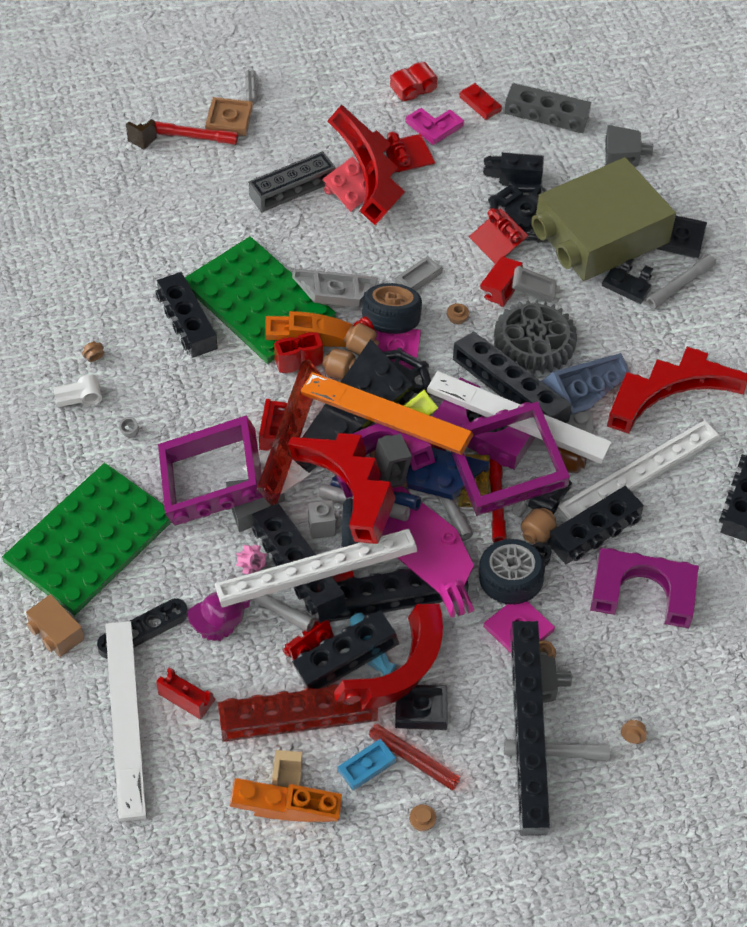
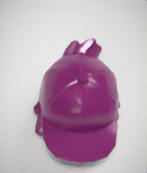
M213 592L202 602L189 609L187 613L189 623L197 633L202 635V638L207 637L208 641H221L224 637L232 634L234 628L241 623L244 609L250 607L251 600L221 607L217 592Z

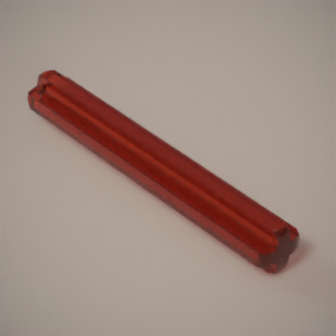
M374 724L369 731L370 738L375 741L381 738L390 751L447 788L454 790L460 783V776L381 725Z

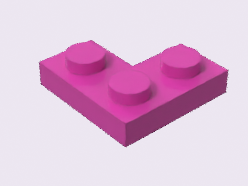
M419 108L406 116V124L421 134L432 145H435L464 126V120L451 109L437 118L432 117L423 108Z

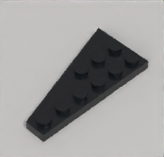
M371 339L341 381L343 384L398 403L415 389L413 384ZM325 404L302 438L336 440L339 433L353 434L365 429L373 421ZM295 461L308 473L317 467V465L312 463Z

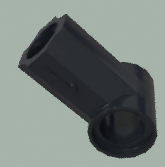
M569 480L568 487L531 498L528 507L531 509L546 508L555 514L560 501L571 489L572 482Z

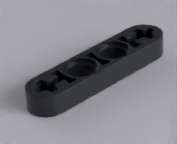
M174 598L130 620L132 630L139 632L138 636L133 639V648L184 622L188 617L186 603L182 599ZM176 608L181 613L176 614V612H172V609ZM163 613H165V616L168 617L167 621H165ZM152 618H157L161 621L157 627H150L147 625V622ZM105 633L97 640L99 654L103 658L108 659L107 647H105L107 643Z

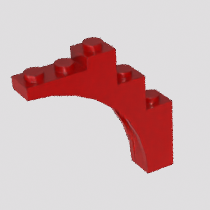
M341 104L327 122L349 145L360 164L366 182V197L359 211L376 225L406 191L390 178L399 168L384 155L385 151L391 146V143L377 130L373 133Z
M687 346L679 366L657 359L649 379L626 372L610 411L607 427L629 434L636 420L649 407L673 394L689 390L714 389L744 395L747 386V373L708 361L709 353Z
M339 433L336 440L291 437L288 446L294 461L312 463L326 468L339 476L349 486L353 493V512L349 527L354 542L378 544L396 498L391 482L379 481L381 473L376 458L365 457L367 451L362 435Z

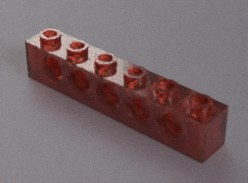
M338 684L321 689L305 688L291 693L281 691L275 695H253L250 698H229L223 702H218L222 742L375 722L378 719V708L362 710L360 701L351 705H347L344 702H336L334 691ZM327 704L329 707L320 708L318 705ZM295 707H300V708H302L303 710H302V711H299V712H296V711H293L292 709L295 708ZM268 711L278 712L275 715L266 714ZM243 714L251 715V717L247 719H243L240 716Z

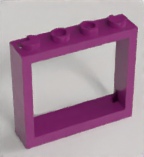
M538 401L523 403L518 408L509 411L504 409L497 412L494 416L487 418L479 417L473 420L472 423L456 425L472 431L473 436L534 417L556 470L554 473L481 496L464 453L460 455L451 451L476 516L568 487L570 476Z
M247 415L158 444L165 514L174 526L265 497L262 494L264 493L256 430ZM243 440L248 481L177 503L173 472L174 462Z

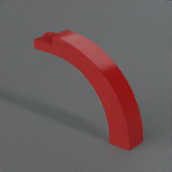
M417 604L408 616L411 629V648L408 659L403 666L392 673L376 678L342 680L334 691L336 702L356 703L360 701L362 710L389 705L410 693L429 671L439 653L443 637V620L440 604Z

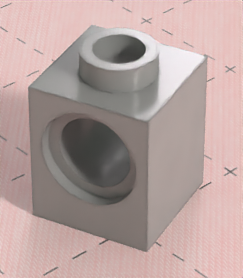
M332 500L308 503V522L311 539L335 536L336 520Z

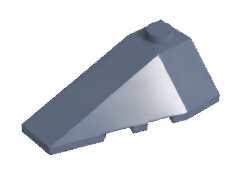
M619 353L554 371L541 382L572 404L570 415L590 409L624 379L626 372L630 373L622 354Z

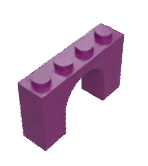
M461 377L459 378V380L464 381L468 384L480 388V386L472 382H469ZM443 400L433 417L454 425H465L470 423L467 418L470 410ZM508 426L498 432H485L473 436L467 447L476 451L481 456L497 461L501 466L515 470L536 437Z
M377 423L353 433L362 435L367 451L365 456L376 450L379 438L387 435L401 434L412 456L410 466L413 471L435 462L430 443ZM335 475L346 499L352 497L353 493L349 486L339 476Z
M600 548L590 611L615 615L621 585L629 579L643 577L655 581L665 591L667 605L664 624L689 629L694 614L699 565H693L689 562L671 561L662 557L643 556L639 553L621 552L613 548Z

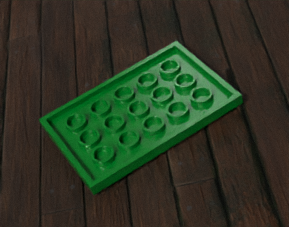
M251 236L185 277L195 297L266 364L275 360L274 343L278 341L266 340V316L289 317V311L336 318V312L328 305L314 303L292 278V273Z
M104 462L2 556L4 563L46 595L51 594L63 608L75 616L172 522L165 514L164 505Z

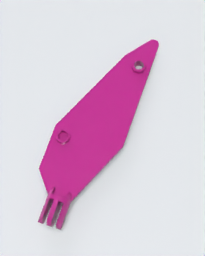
M402 486L392 488L395 492L411 494ZM421 502L419 510L410 509V516L407 521L388 517L381 536L409 529L417 546V552L397 558L440 593L451 618L455 617V611L458 616L464 615L465 608L468 614L473 612V604L464 586L474 564L457 529L423 502Z

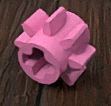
M243 545L244 550L236 554L238 556L236 566L243 568V574L258 572L267 566L265 558L267 553L260 552L261 546L253 545L252 547L250 545Z

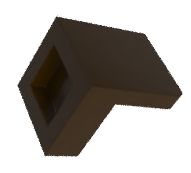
M150 119L145 125L141 123L135 125L130 121L126 123L128 142L143 150L157 138L156 123L153 119Z

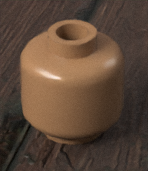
M358 323L356 326L352 325L344 339L346 348L357 355H360L370 339L377 346L379 345V341L376 340L377 332L362 323Z
M333 349L329 355H325L323 367L327 376L342 380L356 358L352 352Z
M546 508L531 510L521 523L523 538L531 544L538 542L546 543L550 537V531L557 527L555 515Z

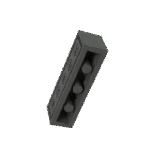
M323 151L248 181L249 197L262 213L325 187L326 183L323 181V178L334 171L336 167Z

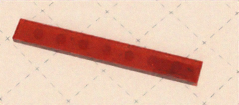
M309 359L301 363L258 483L257 490L270 505L278 503L293 459L288 446L291 437L300 438L313 401L312 398L304 396L301 393V389L312 372L321 375Z

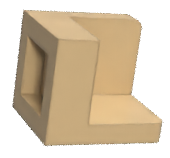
M276 750L272 785L288 788L289 784L300 786L302 752Z

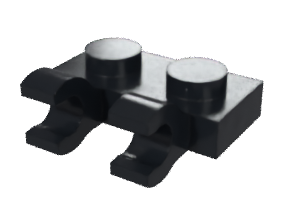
M629 259L621 264L619 269L612 268L604 278L602 286L641 304L651 290L652 284L648 282L652 278L650 274L654 268L645 265L639 278L629 274L633 267L631 264L634 259Z

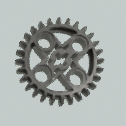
M527 300L526 304L523 305L519 301L517 307L511 305L510 310L505 309L503 314L499 315L493 336L494 347L501 350L525 370H532L533 375L536 370H540L544 374L545 369L552 373L554 367L560 369L561 364L566 365L568 359H571L576 348L577 330L576 326H573L574 321L569 319V314H562V308L556 310L555 304L550 307L547 306L546 301L544 304H538V300H536L535 303L531 304Z

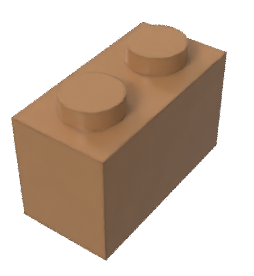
M51 594L26 611L28 618L26 625L35 636L39 634L42 638V643L49 652L54 650L61 657L84 640L82 627Z

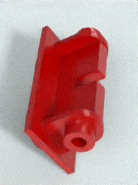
M327 620L322 623L315 621L313 628L309 632L304 630L302 638L300 636L295 637L285 644V648L282 651L287 657L291 656L295 660L301 653L309 652L318 647L322 641L333 638L334 634L329 621Z

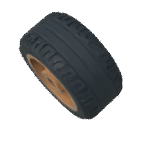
M383 283L371 287L364 294L362 317H367L373 323L376 331L389 334L405 333L417 327L421 320V296L408 286L396 283Z

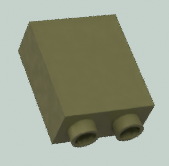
M624 157L539 194L537 212L532 217V227L539 239H548L555 247L561 265L565 269L572 268L583 281H586L623 264L629 259L637 258L669 243L676 212L629 160Z

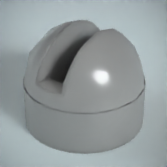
M126 417L121 420L119 429L124 436L131 438L135 437L139 432V424L133 417ZM128 426L132 431L127 430L125 427Z

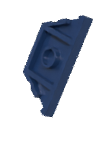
M432 448L435 458L434 463L415 471L409 465L406 476L408 489L454 500L465 489L451 452ZM465 456L474 480L483 471L485 473L489 471L490 462Z

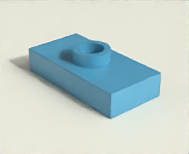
M380 738L339 765L338 772L354 791L396 763V757Z

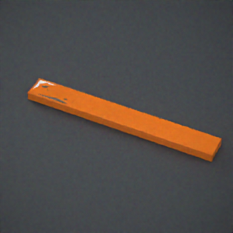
M314 372L310 374L301 389V393L304 396L460 455L464 453L473 437V433L470 430Z

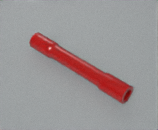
M155 122L156 133L161 135L183 136L237 145L238 142L237 132L216 131L180 126L173 123Z
M489 458L490 469L488 474L491 493L502 490L503 469L497 461ZM504 507L492 511L491 528L493 543L507 539Z

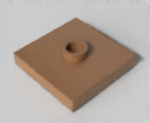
M213 97L205 129L237 132L238 135L246 136L253 111V102Z

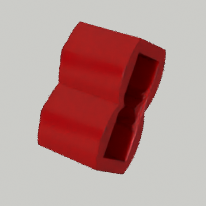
M418 62L408 69H401L391 74L390 87L400 100L405 102L415 99L419 94H427L437 88L438 77L426 62Z
M317 332L304 333L297 338H283L274 343L275 362L279 373H291L299 370L301 367L312 368L323 363V343Z

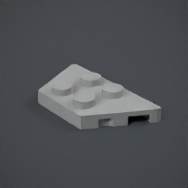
M293 268L292 278L314 303L342 305L344 307H359L363 303L365 292L375 286L378 280L377 277L297 268Z

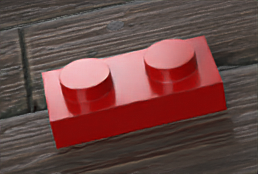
M476 83L460 91L459 98L485 120L501 112L502 105Z

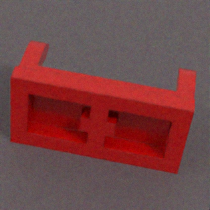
M501 256L480 284L481 290L492 294H485L484 298L504 307L516 291V289L512 288L515 268L518 266L523 267V263Z
M266 399L259 431V450L269 451L277 446L285 453L292 411L280 410L279 408L288 409V403Z
M168 667L167 677L163 678L160 676L156 681L158 695L201 720L215 702L213 693L209 690L204 692L176 675L175 670Z

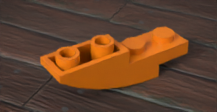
M289 311V317L266 316V340H280L288 337L297 338L304 333L317 332L323 346L346 347L344 339L353 324L326 315Z
M235 778L229 807L254 811V816L299 822H330L339 820L342 794L289 784L288 788Z

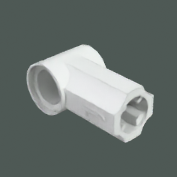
M94 375L82 376L77 383L53 387L57 407L77 403L93 406L102 400L99 381Z

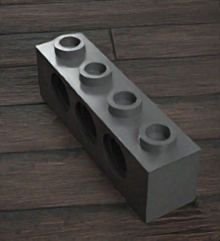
M512 83L506 97L504 114L583 133L589 119L592 102Z

